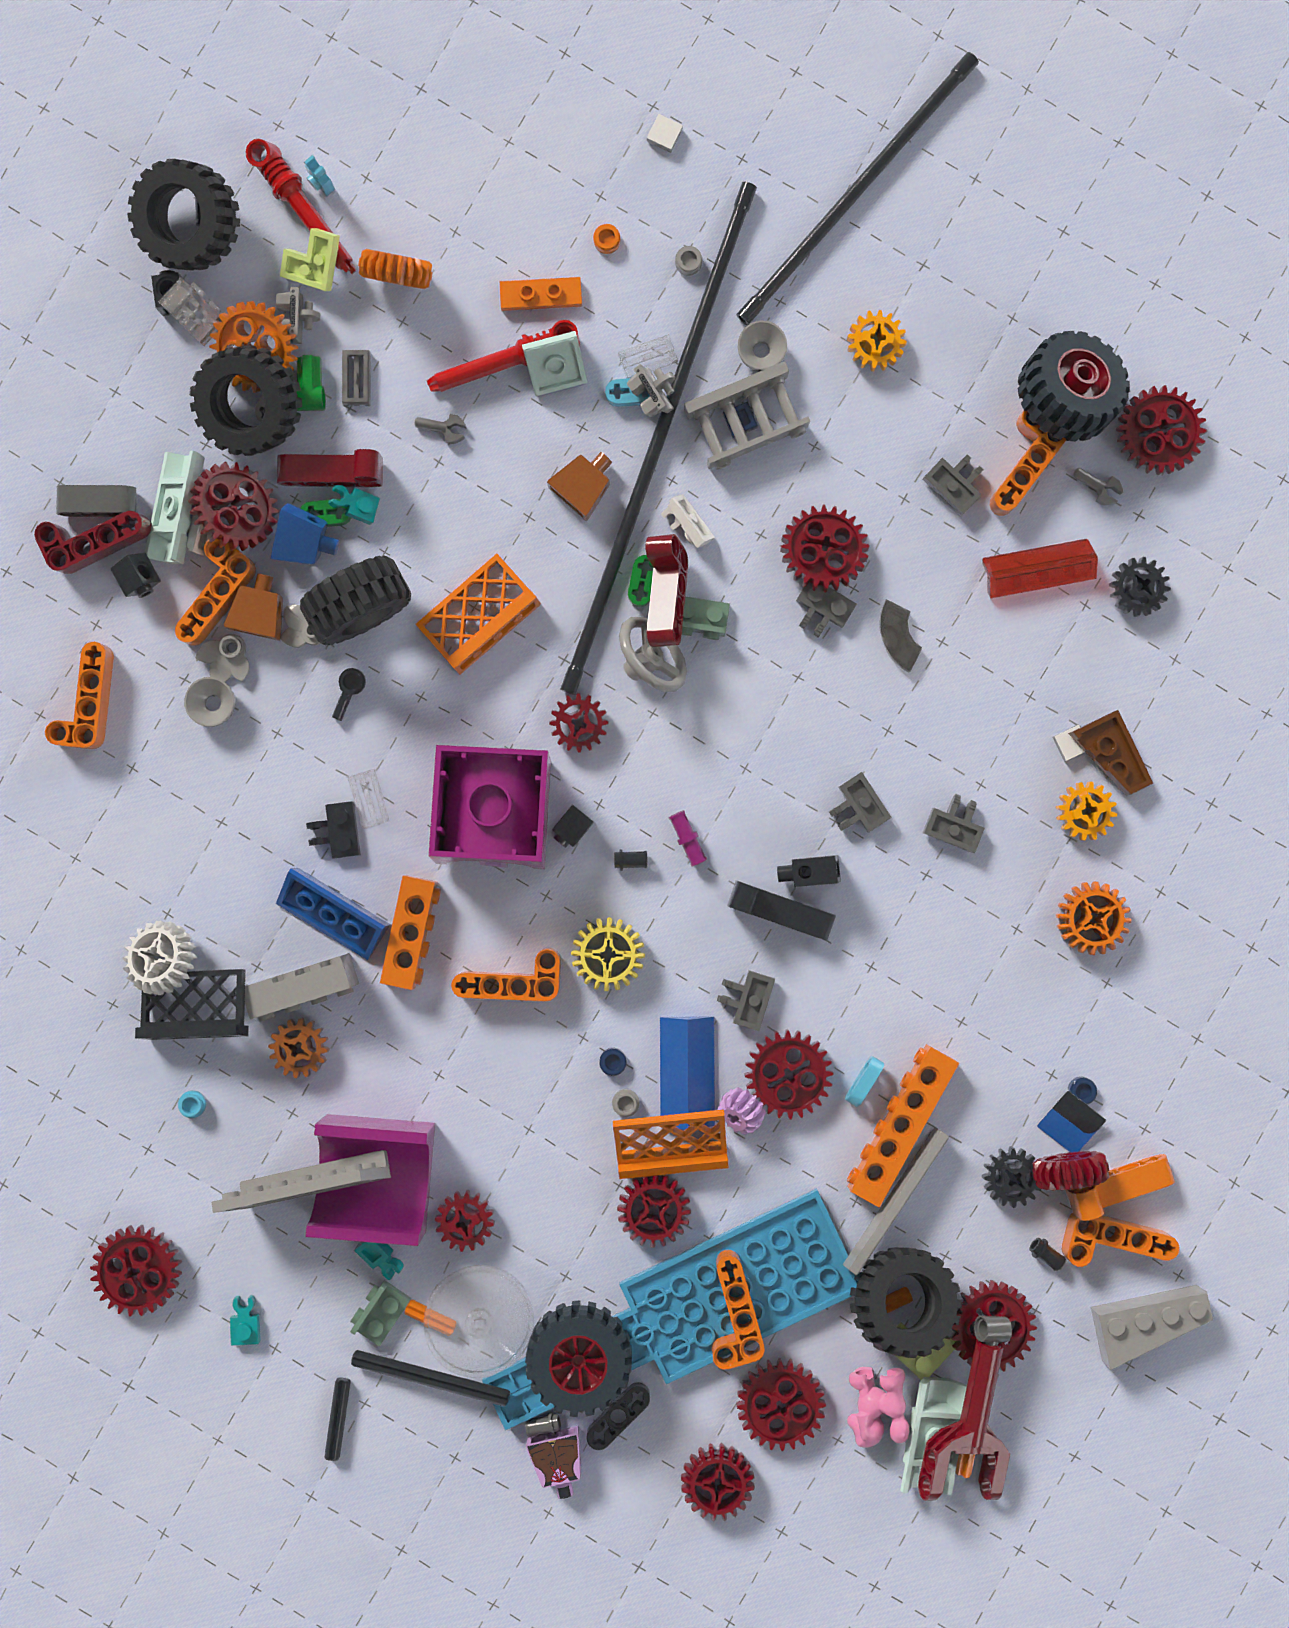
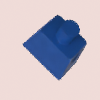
M287 503L280 510L270 559L315 564L320 558L321 552L335 556L339 547V540L325 536L327 522Z

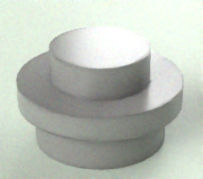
M629 1089L618 1091L612 1100L613 1109L622 1117L634 1115L639 1108L637 1094Z

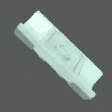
M190 451L189 456L165 452L151 519V531L148 535L145 553L150 560L169 564L184 563L188 537L185 535L191 524L190 511L192 504L188 503V500L195 496L190 493V490L196 486L194 481L199 476L201 477L205 457L198 452Z
M924 1377L920 1381L916 1406L912 1407L909 1424L910 1431L906 1440L903 1457L905 1467L900 1489L902 1493H908L911 1488H918L926 1442L941 1428L960 1421L967 1388L966 1384L949 1378ZM951 1451L943 1490L945 1495H952L959 1456V1454H955L953 1451Z

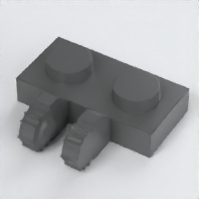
M968 454L954 468L942 457L922 479L961 516L982 495L971 484L984 470L981 466L976 467L967 479L959 473L970 462L971 457Z
M809 582L796 599L797 602L809 608L799 626L803 629L807 627L813 613L816 612L823 617L814 630L813 635L819 638L828 621L843 628L857 603L828 587L827 592H824L822 585H818L816 591H813V583Z
M862 772L838 787L846 801L829 811L832 817L839 815L849 806L855 812L854 816L840 823L838 827L841 831L860 820L866 831L870 832L892 818Z
M955 794L947 813L932 808L923 834L975 853L985 829L971 823L977 802L971 800L967 804L963 819L955 816L961 802V796Z
M748 970L744 985L723 979V986L732 990L742 991L739 1001L725 995H718L717 1001L737 1008L733 1019L734 1024L760 1031L775 978Z

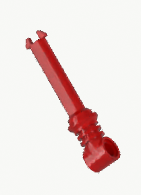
M259 138L250 141L245 151L246 158L267 180L273 189V196L276 199L288 202L309 231L311 228H317L333 233L302 192V177L294 173L285 160H283L280 149L275 144ZM266 149L267 155L266 158L262 161L261 155L262 152ZM339 241L335 266L338 269H343L346 273L350 271L353 274L356 271L351 263L353 259Z
M560 320L552 328L548 329L549 333L547 334L546 331H542V335L540 336L539 333H536L535 338L532 335L523 334L522 339L517 340L515 346L436 373L426 380L431 392H443L519 364L527 367L522 345L575 331L580 346L577 327L569 320Z

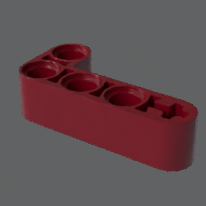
M372 449L354 450V455L281 454L277 456V484L300 487H335L336 485L344 487H381L383 485V457L378 451Z
M126 511L73 538H70L67 530L62 526L45 521L37 525L34 536L48 567L64 574H72L146 538L151 531V521L146 516L135 511ZM52 530H54V531H55V537H54V539L50 542L49 539H48V536H49V533H50ZM111 531H114L115 537L112 542L108 543L107 536ZM89 542L91 548L89 553L85 555L83 549L85 544ZM65 554L67 558L66 563L61 567L60 558Z
M676 534L650 536L646 538L645 550L647 558L654 568L647 624V640L651 647L675 646L681 642L688 575V555Z

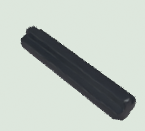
M339 1377L334 1385L324 1458L328 1461H338L341 1453L351 1383L348 1378Z

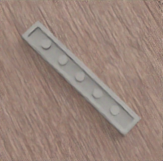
M936 1128L932 1130L843 1263L855 1275L859 1274L948 1141L949 1136L943 1131Z

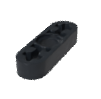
M636 1382L628 1386L621 1393L620 1398L616 1402L614 1401L588 1427L586 1440L592 1449L603 1450L607 1448L647 1408L650 1402V1391L645 1384ZM643 1392V1401L636 1400L631 1405L633 1410L631 1412L627 1405L633 1400L632 1393L639 1394ZM616 1409L623 1410L626 1414V1419L621 1423H615L610 1417L611 1413ZM606 1420L609 1428L604 1432V1440L602 1441L598 1438L595 1441L594 1431L600 1433L605 1428V1422L603 1421Z

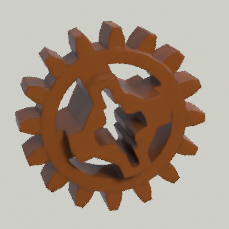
M304 1018L298 1019L297 1024H295L293 1019L287 1021L288 1028L281 1024L278 1026L280 1034L273 1033L271 1035L276 1042L268 1045V1048L275 1051L269 1058L278 1060L274 1066L275 1069L281 1066L285 1068L283 1075L286 1076L292 1071L294 1078H298L301 1072H303L305 1077L311 1075L310 1068L317 1072L320 1069L318 1062L325 1063L327 1061L322 1054L330 1051V1048L323 1046L328 1037L320 1036V1033L323 1031L322 1027L316 1030L313 1028L315 1021L312 1020L305 1025ZM302 1030L297 1037L287 1035L290 1031ZM311 1037L315 1040L316 1048L312 1045ZM301 1042V1049L304 1051L298 1054L296 1053L297 1047L294 1045ZM282 1048L285 1049L287 1055L286 1059L282 1053ZM301 1059L311 1061L307 1065L297 1066V1063Z

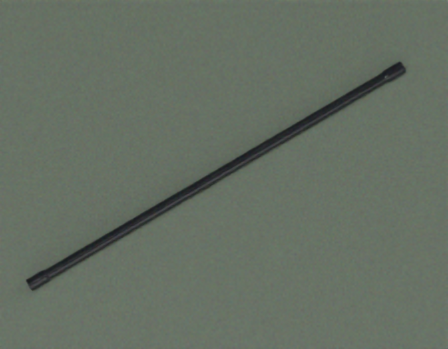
M744 181L741 183L734 203L733 213L674 374L675 380L671 383L674 392L667 395L674 409L669 413L662 411L660 413L572 662L560 690L569 694L576 695L583 675V668L746 213L750 209L757 187L750 182Z

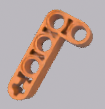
M1023 411L1019 415L1016 426L1020 433L1033 443L990 499V509L998 516L1007 515L1019 504L1066 441V438L1063 437L1058 439V442H1053L1048 438L1047 433L1039 429L1040 426L1038 424L1035 426L1028 424L1026 421V415H1030L1028 411ZM1031 453L1040 454L1042 463H1035L1031 458ZM1015 474L1023 475L1026 479V485H1019L1015 481ZM1010 491L1013 494L1007 500L1006 505L1003 506L1001 504L1002 498Z
M217 538L213 542L206 541L204 552L220 569L175 627L176 637L180 641L192 646L201 644L232 606L239 587H246L256 574V567L252 560L237 549L231 551L229 543L224 546V554L221 557H215L214 551L219 546V539ZM239 562H246V570L241 574H236L237 564ZM224 583H229V592L226 595L220 596V586ZM211 604L213 607L212 614L208 617H203L202 609L204 606ZM197 618L198 620L204 622V624L200 625L198 622L194 621V619ZM189 627L195 633L192 637L187 632Z
M94 641L85 644L82 648L73 722L56 720L46 726L45 737L51 744L97 749L104 743L114 660L113 652L108 646ZM101 652V657H96L95 659L94 653ZM92 666L100 667V671L92 669ZM97 675L99 685L92 689L90 680ZM94 702L96 712L89 716L87 707L90 703ZM64 727L66 735L64 739L59 740L57 732L59 728ZM90 729L93 732V739L91 742L86 743L84 734Z
M544 948L535 958L534 974L461 972L452 980V991L455 995L462 998L551 1001L556 997L560 988L561 958L555 949ZM550 953L555 957L556 962L552 968H546L541 964L540 959L543 954ZM465 977L468 983L478 982L477 977H480V993L476 992L478 988L476 986H471L466 991H463V987L458 986V982H461ZM489 978L496 979L499 983V990L495 993H491L485 988V982ZM520 979L526 983L527 990L525 993L517 994L514 992L512 984L515 980ZM550 981L554 985V992L551 995L542 994L539 989L541 982Z
M1159 1154L1108 1171L1109 1178L1104 1183L1082 1189L1066 1190L1073 1214L1082 1221H1088L1103 1216L1105 1214L1103 1208L1168 1187L1174 1184L1175 1180L1167 1156Z
M1073 1213L1068 1218L1061 1248L1066 1259L1077 1267L1086 1266L1091 1262L1096 1243L1166 1261L1174 1259L1179 1253L1177 1240L1163 1230L1103 1215L1099 1218L1088 1220V1227L1085 1230L1079 1231L1078 1225L1081 1220ZM1110 1226H1115L1114 1234L1111 1237H1105L1106 1229ZM1141 1233V1240L1137 1244H1132L1133 1235ZM1153 1240L1156 1243L1165 1244L1167 1242L1166 1247L1161 1246V1248H1159L1155 1244H1153ZM1076 1246H1082L1081 1254L1077 1257H1072V1250Z
M724 1250L716 1258L719 1280L734 1329V1334L720 1337L712 1345L713 1361L718 1368L724 1370L756 1362L762 1358L765 1351L742 1264L738 1254L732 1250ZM730 1260L734 1276L730 1278L725 1266V1261ZM738 1286L744 1290L743 1294L739 1297L729 1295V1291L733 1287ZM740 1314H749L751 1316L750 1321L746 1324L738 1323L736 1319ZM750 1340L759 1343L758 1347L752 1351L746 1350L744 1345ZM722 1348H728L732 1351L731 1355L727 1358H721L717 1353Z

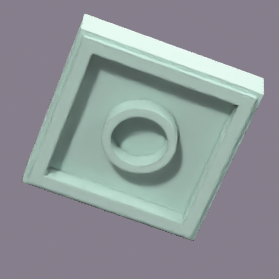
M575 331L522 345L535 396L588 383Z

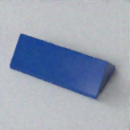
M291 868L288 871L276 901L278 906L366 960H369L391 925L300 868Z
M714 1016L660 1017V1116L714 1111ZM707 1121L704 1125L707 1127L715 1126V1121ZM687 1123L679 1124L677 1128L686 1130L690 1125Z

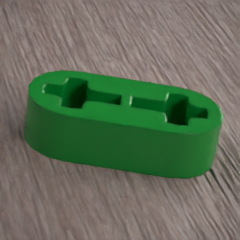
M330 500L306 502L300 508L308 513L311 512L312 508L317 513H324V515L317 517L325 520L327 527L346 525L352 519L345 516V513L342 514L341 519H338L334 514L329 515L328 512H334L338 509L328 504Z
M647 555L639 556L633 564L628 588V599L636 607H644L650 602L653 571H648L646 579H642V569L638 568V565H643L644 561H648L649 566L654 568ZM643 583L645 584L644 593L648 594V596L642 597L641 601H637L636 596L632 592L638 591L639 584Z

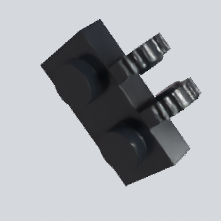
M354 801L325 805L327 820L306 823L307 829L316 830L328 827L329 837H316L308 840L309 846L330 844L332 859L361 855Z

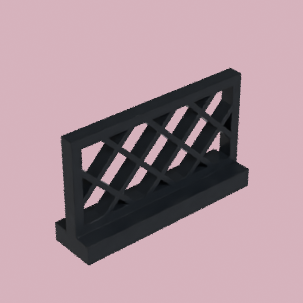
M245 969L187 971L190 979L184 980L189 986L181 995L175 989L173 993L170 992L176 1000L168 1009L160 1002L167 992H164L163 995L155 996L154 994L144 993L142 990L140 1027L135 1028V1039L168 1040L248 1037L249 1026L244 1025ZM229 976H237L236 987L230 993L222 984ZM204 977H208L214 983L206 994L197 986ZM219 988L226 998L216 1007L209 998ZM194 990L201 999L191 1008L185 1001V998ZM230 1002L236 1007L235 1019H227L222 1013ZM206 1003L214 1012L206 1020H202L197 1012ZM181 1004L188 1011V1014L181 1021H177L172 1013ZM156 1005L164 1014L156 1022H150V1011Z

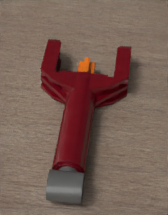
M978 1316L975 1321L974 1332L977 1339L960 1421L941 1428L926 1442L918 1480V1491L924 1501L937 1500L943 1494L951 1451L959 1454L955 1473L962 1475L964 1478H970L972 1474L975 1455L983 1454L978 1477L981 1494L986 1500H999L1002 1496L1010 1453L989 1427L988 1421L1004 1349L1001 1343L1008 1342L1012 1335V1326L1007 1317Z

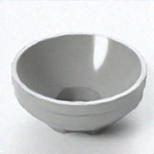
M763 320L755 321L746 326L741 332L738 339V353L742 362L747 367L755 371H763L782 362L787 351V339L784 332L776 324ZM756 344H766L769 348V354L763 358L757 357L753 352Z
M204 677L190 685L185 694L184 706L188 716L195 723L206 727H215L223 724L232 716L235 709V696L230 686L224 681L214 677ZM213 695L218 696L221 700V706L216 711H210L206 706L207 699Z

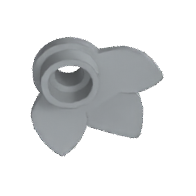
M293 604L285 607L284 620L289 627L281 634L280 639L285 644L295 648L302 647L307 643L310 645L321 644L316 640L314 634L311 635L312 630L300 610V605Z
M235 634L225 635L220 641L210 640L204 643L195 657L201 662L210 663V677L218 678L224 682L230 679L232 675L236 679L243 681L249 672V662L244 655L246 644L240 636ZM232 643L237 645V650L234 653H230L228 649Z

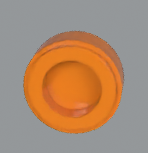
M603 224L595 230L593 240L596 249L604 254L613 253L618 249L620 233L615 226Z

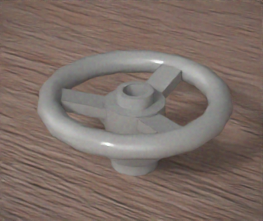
M630 617L622 623L619 633L621 650L626 658V663L624 664L625 673L632 680L638 681L642 679L649 686L662 692L677 691L685 684L687 675L685 658L678 645L667 646L675 662L674 667L664 661L663 652L660 647H651L647 640L648 619L645 617ZM634 628H641L642 646L634 652L630 633ZM660 670L673 678V680H662L654 676L652 672Z

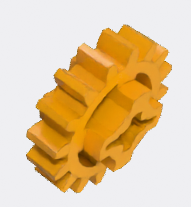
M879 310L876 316H873L872 312L868 311L866 319L858 316L856 320L858 325H851L849 330L853 334H848L846 341L852 344L848 346L847 350L848 352H855L852 360L857 361L860 359L862 361L861 368L869 364L871 371L874 372L876 366L880 365V368L884 371L887 367V362L894 366L897 361L896 357L901 358L904 351L900 348L905 347L907 341L900 338L905 335L906 331L905 329L898 330L901 321L892 322V313H889L887 317H883L882 310ZM873 325L869 331L863 330L865 327ZM876 332H877L878 342H880V344H879L878 347H877V350H876L875 340L873 339V337L875 336ZM890 349H892V351L889 354L880 357V354L884 350L889 351Z
M1082 782L1076 783V790L1072 787L1066 788L1068 796H1059V799L1063 801V805H1058L1055 809L1062 811V815L1057 816L1056 819L1064 820L1065 823L1061 829H1071L1070 837H1075L1079 834V840L1085 841L1088 835L1091 840H1096L1097 832L1101 836L1106 835L1105 826H1114L1110 821V817H1117V813L1111 812V808L1116 806L1117 803L1109 802L1108 799L1112 793L1107 792L1103 794V785H1098L1094 789L1093 782H1087L1085 787ZM1088 793L1096 796L1100 800V803H1097L1096 801L1092 800L1091 795H1089ZM1075 798L1076 803L1074 804L1072 810H1069L1071 802ZM1086 807H1090L1091 812L1087 815H1083L1082 810H1084ZM1103 812L1102 819L1098 824L1097 820L1100 814ZM1072 820L1079 821L1084 829L1076 826Z

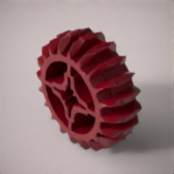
M1078 1151L1044 1156L1033 1163L1032 1170L1037 1187L1052 1191L1082 1189L1099 1185L1109 1178L1108 1171H1110L1106 1155L1097 1151Z
M668 1174L663 1175L662 1181L658 1180V1175L653 1176V1180H648V1176L642 1177V1183L637 1178H633L632 1182L635 1188H632L630 1185H625L624 1187L629 1196L625 1194H620L619 1200L625 1204L618 1205L617 1211L625 1214L620 1215L618 1221L620 1223L628 1222L623 1226L624 1232H629L633 1229L630 1235L632 1241L638 1235L641 1236V1246H644L646 1239L650 1240L651 1248L655 1247V1240H660L662 1247L666 1246V1237H669L670 1241L675 1242L676 1237L673 1232L675 1231L680 1235L684 1233V1229L679 1224H689V1219L682 1215L691 1214V1208L684 1207L690 1203L689 1197H681L686 1192L684 1187L675 1190L678 1185L677 1179L672 1180L670 1184L667 1183L669 1179ZM659 1189L667 1192L669 1195L656 1198L646 1190ZM640 1195L644 1208L639 1212L638 1216L633 1218L631 1207L635 1198ZM675 1201L677 1212L673 1221L668 1224L664 1212ZM649 1203L651 1205L655 1204V1207L656 1205L660 1206V1218L658 1215H653V1213L652 1215L649 1214ZM647 1222H654L661 1229L649 1230L643 1228L640 1224L644 1225Z
M710 1443L708 1445V1452H705L700 1447L698 1449L699 1457L691 1454L689 1456L691 1463H685L683 1466L686 1473L681 1474V1481L684 1482L681 1485V1491L686 1493L685 1502L692 1503L691 1510L693 1512L701 1509L700 1516L702 1518H705L710 1513L713 1522L716 1520L717 1515H721L722 1520L726 1521L727 1513L729 1512L736 1518V1508L745 1510L746 1504L744 1501H751L752 1495L749 1491L755 1489V1485L752 1482L755 1478L754 1472L749 1471L751 1468L750 1462L743 1461L744 1454L742 1452L735 1455V1448L733 1446L728 1451H725L724 1444L720 1443L719 1450H714L713 1444ZM714 1464V1467L711 1470L702 1471L701 1474H699L703 1468H705L708 1465ZM724 1464L732 1467L740 1478H734L733 1475L727 1474L724 1471ZM720 1472L722 1482L720 1481V1485H717V1491H715L714 1482L715 1479H718ZM696 1486H702V1489L708 1490L711 1493V1499L704 1497L697 1490ZM734 1493L730 1497L721 1500L724 1494Z

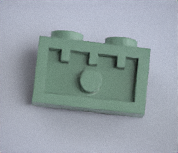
M685 596L682 635L692 636L693 632L703 633V638L719 640V636L725 637L730 603Z
M385 1280L380 1287L377 1285L373 1286L365 1298L370 1302L364 1310L359 1307L350 1321L354 1324L350 1331L353 1335L359 1332L378 1346L381 1345L411 1300V1297Z

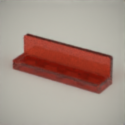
M1081 539L985 557L982 559V564L987 573V593L991 599L1097 579L1098 556L1089 540Z

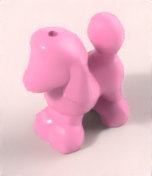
M859 1367L849 1375L850 1385L859 1390L860 1396L857 1402L859 1413L848 1416L847 1423L853 1430L855 1442L859 1447H873L882 1439L884 1434V1424L881 1420L882 1414L892 1418L890 1436L895 1443H904L908 1439L910 1429L909 1423L904 1417L906 1403L903 1396V1383L905 1381L903 1369L892 1368L887 1370V1376H880V1385L887 1393L875 1386L874 1370L871 1367Z

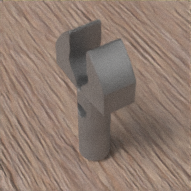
M450 414L449 419L444 422L417 417L414 422L416 428L443 433L446 443L456 444L465 439L464 435L453 434L450 431L454 426L467 428L464 421L458 415Z
M1077 468L1073 476L1096 490L1098 495L1096 502L1101 505H1112L1118 502V500L1108 496L1106 489H1112L1119 495L1123 493L1120 481L1113 476L1107 481H1101L1082 468Z

